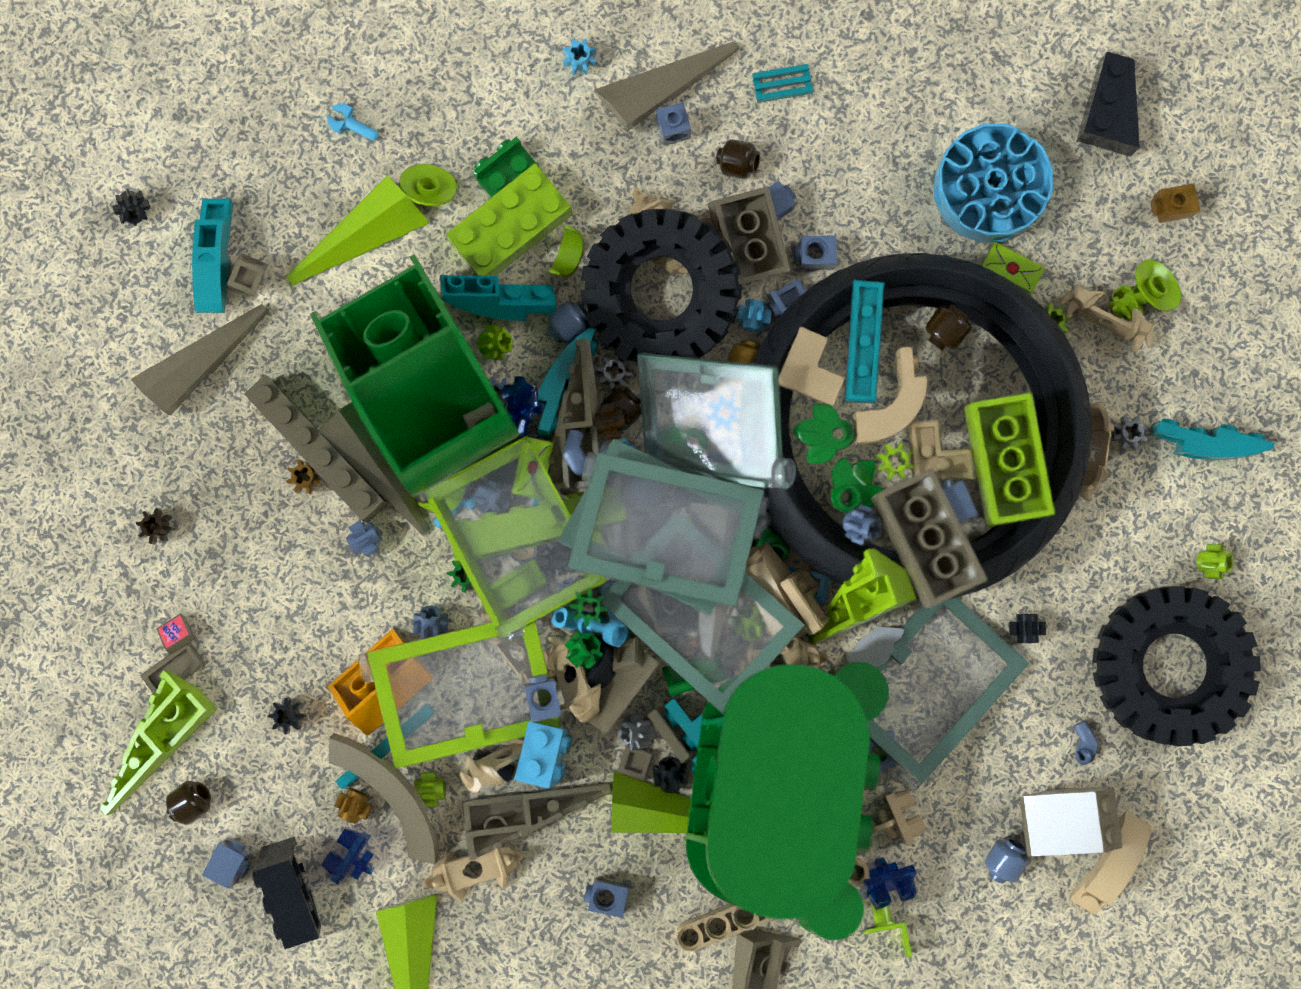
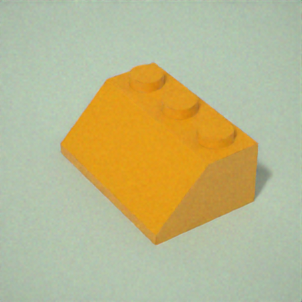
M393 628L327 686L346 718L367 736L384 722L367 653L406 643ZM418 656L386 664L397 710L434 678Z

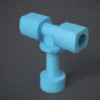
M561 607L554 611L552 624L558 628L579 629L583 635L591 631L594 634L602 635L605 643L615 647L623 645L627 638L628 629L626 625L616 621L604 624L606 619L601 614L598 615L601 619L600 623L593 619L589 621V625L586 627L583 622L584 618L580 617L578 620L572 618L577 613L576 609Z

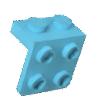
M529 721L514 780L548 789L555 787L556 783L562 782L566 765L561 764L563 754L569 753L573 736L568 735L569 729L556 728Z

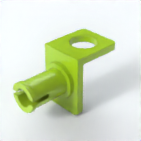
M888 894L879 896L881 908L878 896L869 898L875 925H872V929L864 930V935L899 928L905 958L912 957L905 922L896 924V921H892Z

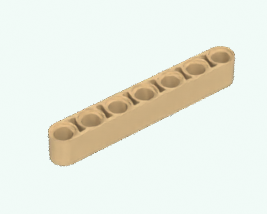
M856 857L855 864H859L862 871L857 878H850L849 882L853 886L859 887L868 880L869 869L860 858ZM728 904L681 923L676 932L677 943L684 951H696L775 919L752 914L748 921H740L736 916L740 907ZM714 918H721L725 921V927L720 932H714L709 928V923ZM694 929L698 933V937L694 942H685L681 938L683 931Z

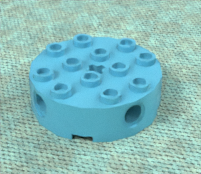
M1008 124L979 125L963 132L943 154L934 175V200L943 220L959 235L979 243H1002L1023 234L1044 212L1053 191V168L1043 146L1034 138L1031 139L1026 133L1018 131L1019 128ZM991 180V183L997 184V187H993V185H990L988 181Z

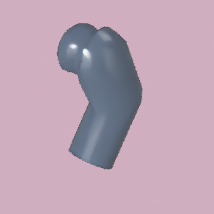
M570 430L563 451V458L575 474L582 475L588 470V460L580 448L583 433L578 430Z
M1083 720L1073 726L1080 738L1075 759L1079 764L1087 765L1094 760L1099 742L1087 720Z

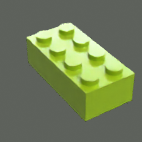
M534 163L445 235L449 243L476 276H496L572 216L573 213L569 203L536 163Z
M1032 393L973 402L964 407L986 527L1054 515Z

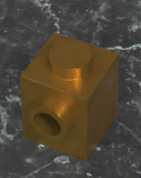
M1194 183L1160 189L1153 196L1151 210L1153 215L1158 217L1159 223L1191 218L1200 211Z

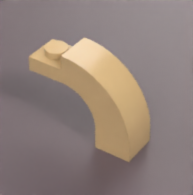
M901 347L896 351L898 391L892 404L880 410L860 411L853 414L855 446L876 444L892 438L907 427L921 409L926 395L927 376L915 377L914 373L919 371L918 356L913 355L912 347Z
M1127 810L1119 817L1123 848L1102 853L1092 870L1070 894L1071 901L1093 915L1105 904L1110 906L1121 894L1140 864L1148 845L1152 826Z

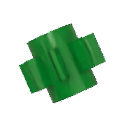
M453 560L452 564L455 568L453 572H447V575L453 576L455 580L450 586L454 588L461 584L462 592L466 593L467 586L472 585L469 578L463 583V578L458 577V572H462L464 568L462 564L456 566V562Z
M588 588L587 595L582 596L576 592L575 595L578 600L576 603L569 604V607L577 611L572 618L574 620H578L580 617L584 618L583 622L586 627H588L589 621L593 619L600 623L601 619L598 617L600 611H607V608L600 606L599 603L604 596L600 594L594 598L591 588ZM584 601L589 603L595 602L592 605L594 611L591 614L587 611L581 613L584 609L582 605Z
M579 630L564 644L568 648L566 659H569L575 665V668L585 665L587 669H590L603 656L599 651L602 642L592 635L591 631L583 635Z

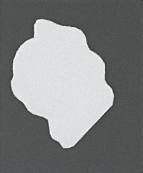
M876 627L857 642L855 649L847 655L848 663L866 662L875 667L884 664L894 650V643L902 638V634L905 632L904 629Z

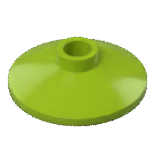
M413 165L405 169L400 176V189L408 196V199L421 205H443L451 201L456 194L457 184L454 177L445 169L435 165Z
M1147 259L1142 261L1135 271L1136 283L1142 296L1158 310L1169 312L1177 308L1181 301V291L1172 272L1156 260Z

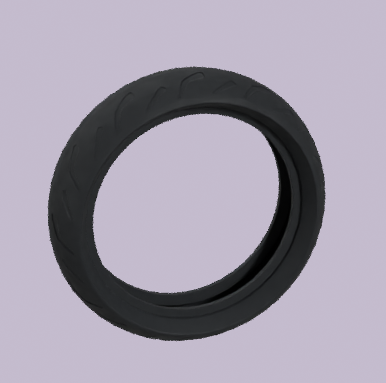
M927 253L893 254L855 263L834 272L798 297L780 315L769 330L752 364L777 366L779 378L800 327L827 337L838 327L850 321L854 280L884 282L883 308L915 305L938 309L940 306L949 307L952 304L970 317L969 321L983 328L1000 342L1019 366L1032 393L1055 514L1043 518L993 526L985 534L969 542L987 581L951 598L980 591L1000 582L1034 558L1063 525L1078 498L1086 476L1092 439L1091 406L1080 363L1066 336L1049 313L1026 291L988 268L958 258ZM747 379L740 417L744 464L746 466L769 469L764 381ZM779 385L784 486L771 485L766 488L751 486L764 490L760 507L764 509L763 512L772 527L803 561L841 585L855 575L853 568L865 558L863 553L868 549H876L904 568L895 550L883 548L867 541L864 546L852 542L851 538L845 536L847 531L836 523L813 498L801 477L792 451L789 417L793 391ZM912 584L916 600L912 602H921Z

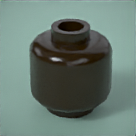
M730 139L723 148L720 147L718 149L716 163L720 165L723 175L747 179L758 170L760 152L756 151L755 145L751 142Z
M952 304L949 307L940 306L925 326L926 331L931 335L928 341L942 351L945 347L957 349L971 331V325L968 322L970 317Z
M627 387L624 390L615 388L601 403L600 408L602 409L603 404L616 402V406L619 409H626L630 428L642 414L641 399Z
M185 781L168 794L166 798L167 815L175 822L184 825L192 824L210 809L211 794L204 784Z

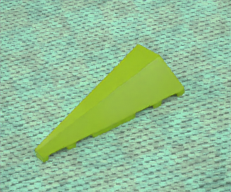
M387 175L286 278L293 285H297L299 282L314 275H319L338 264L341 265L393 239L400 238L413 230L427 226L429 221Z
M874 548L866 550L863 553L865 556L863 561L853 568L855 575L849 581L842 584L828 605L826 616L829 621L815 635L807 636L809 643H822L916 600L907 570Z
M163 670L159 677L162 679L156 692L151 694L148 702H150L144 718L139 720L121 760L123 762L122 767L110 784L112 789L107 800L100 806L105 815L112 814L217 710L214 704L196 686L169 670Z
M613 772L611 833H686L691 798L677 793H666L660 787H655L647 782Z
M437 893L381 907L376 911L395 989H428Z

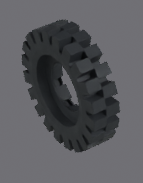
M675 209L642 210L639 213H631L619 219V223L616 225H610L600 235L602 239L599 243L592 245L587 255L590 258L589 264L583 266L581 281H585V290L580 291L582 305H587L589 311L585 317L590 328L595 327L599 332L598 340L606 348L612 347L615 350L614 355L624 361L632 360L636 362V366H638L637 354L640 353L700 358L713 350L712 348L720 343L728 334L729 326L735 322L739 311L737 304L742 294V285L738 282V275L741 274L737 260H733L730 253L733 250L726 239H722L717 234V229L708 222L699 220L698 216L688 212L676 211ZM659 256L669 257L680 262L688 271L693 285L692 298L685 311L673 319L663 321L651 319L644 315L636 307L631 295V281L637 268L648 259Z
M1169 586L1138 593L1127 599L1126 604L1118 606L1108 616L1111 620L1107 625H1102L1097 639L1100 640L1099 647L1094 648L1092 663H1097V672H1094L1093 676L1095 686L1100 687L1103 694L1100 696V699L1106 710H1111L1115 716L1113 718L1123 728H1128L1133 731L1132 734L1155 743L1178 747L1193 746L1194 743L1205 744L1216 740L1215 735L1219 733L1226 734L1237 726L1234 722L1237 717H1245L1252 706L1247 700L1250 695H1257L1260 681L1254 680V671H1261L1260 656H1253L1252 648L1258 646L1253 632H1246L1243 626L1247 622L1239 612H1231L1228 609L1230 606L1228 602L1219 596L1212 597L1208 595V591L1195 587ZM1167 634L1187 636L1194 640L1204 653L1206 659L1204 680L1197 690L1185 697L1170 698L1161 695L1150 686L1143 670L1145 653L1152 642Z

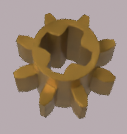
M297 459L298 466L294 469L287 468L291 472V478L286 483L296 484L295 493L299 494L304 488L308 494L312 495V487L315 485L322 487V484L318 481V476L320 475L313 470L309 463L306 466L302 460ZM301 472H307V474L310 476V480L308 482L305 480L302 481V479L299 478V474Z
M349 788L347 794L339 793L334 807L340 809L337 816L354 824H358L360 818L365 820L368 818L373 805L367 803L369 795L354 788Z

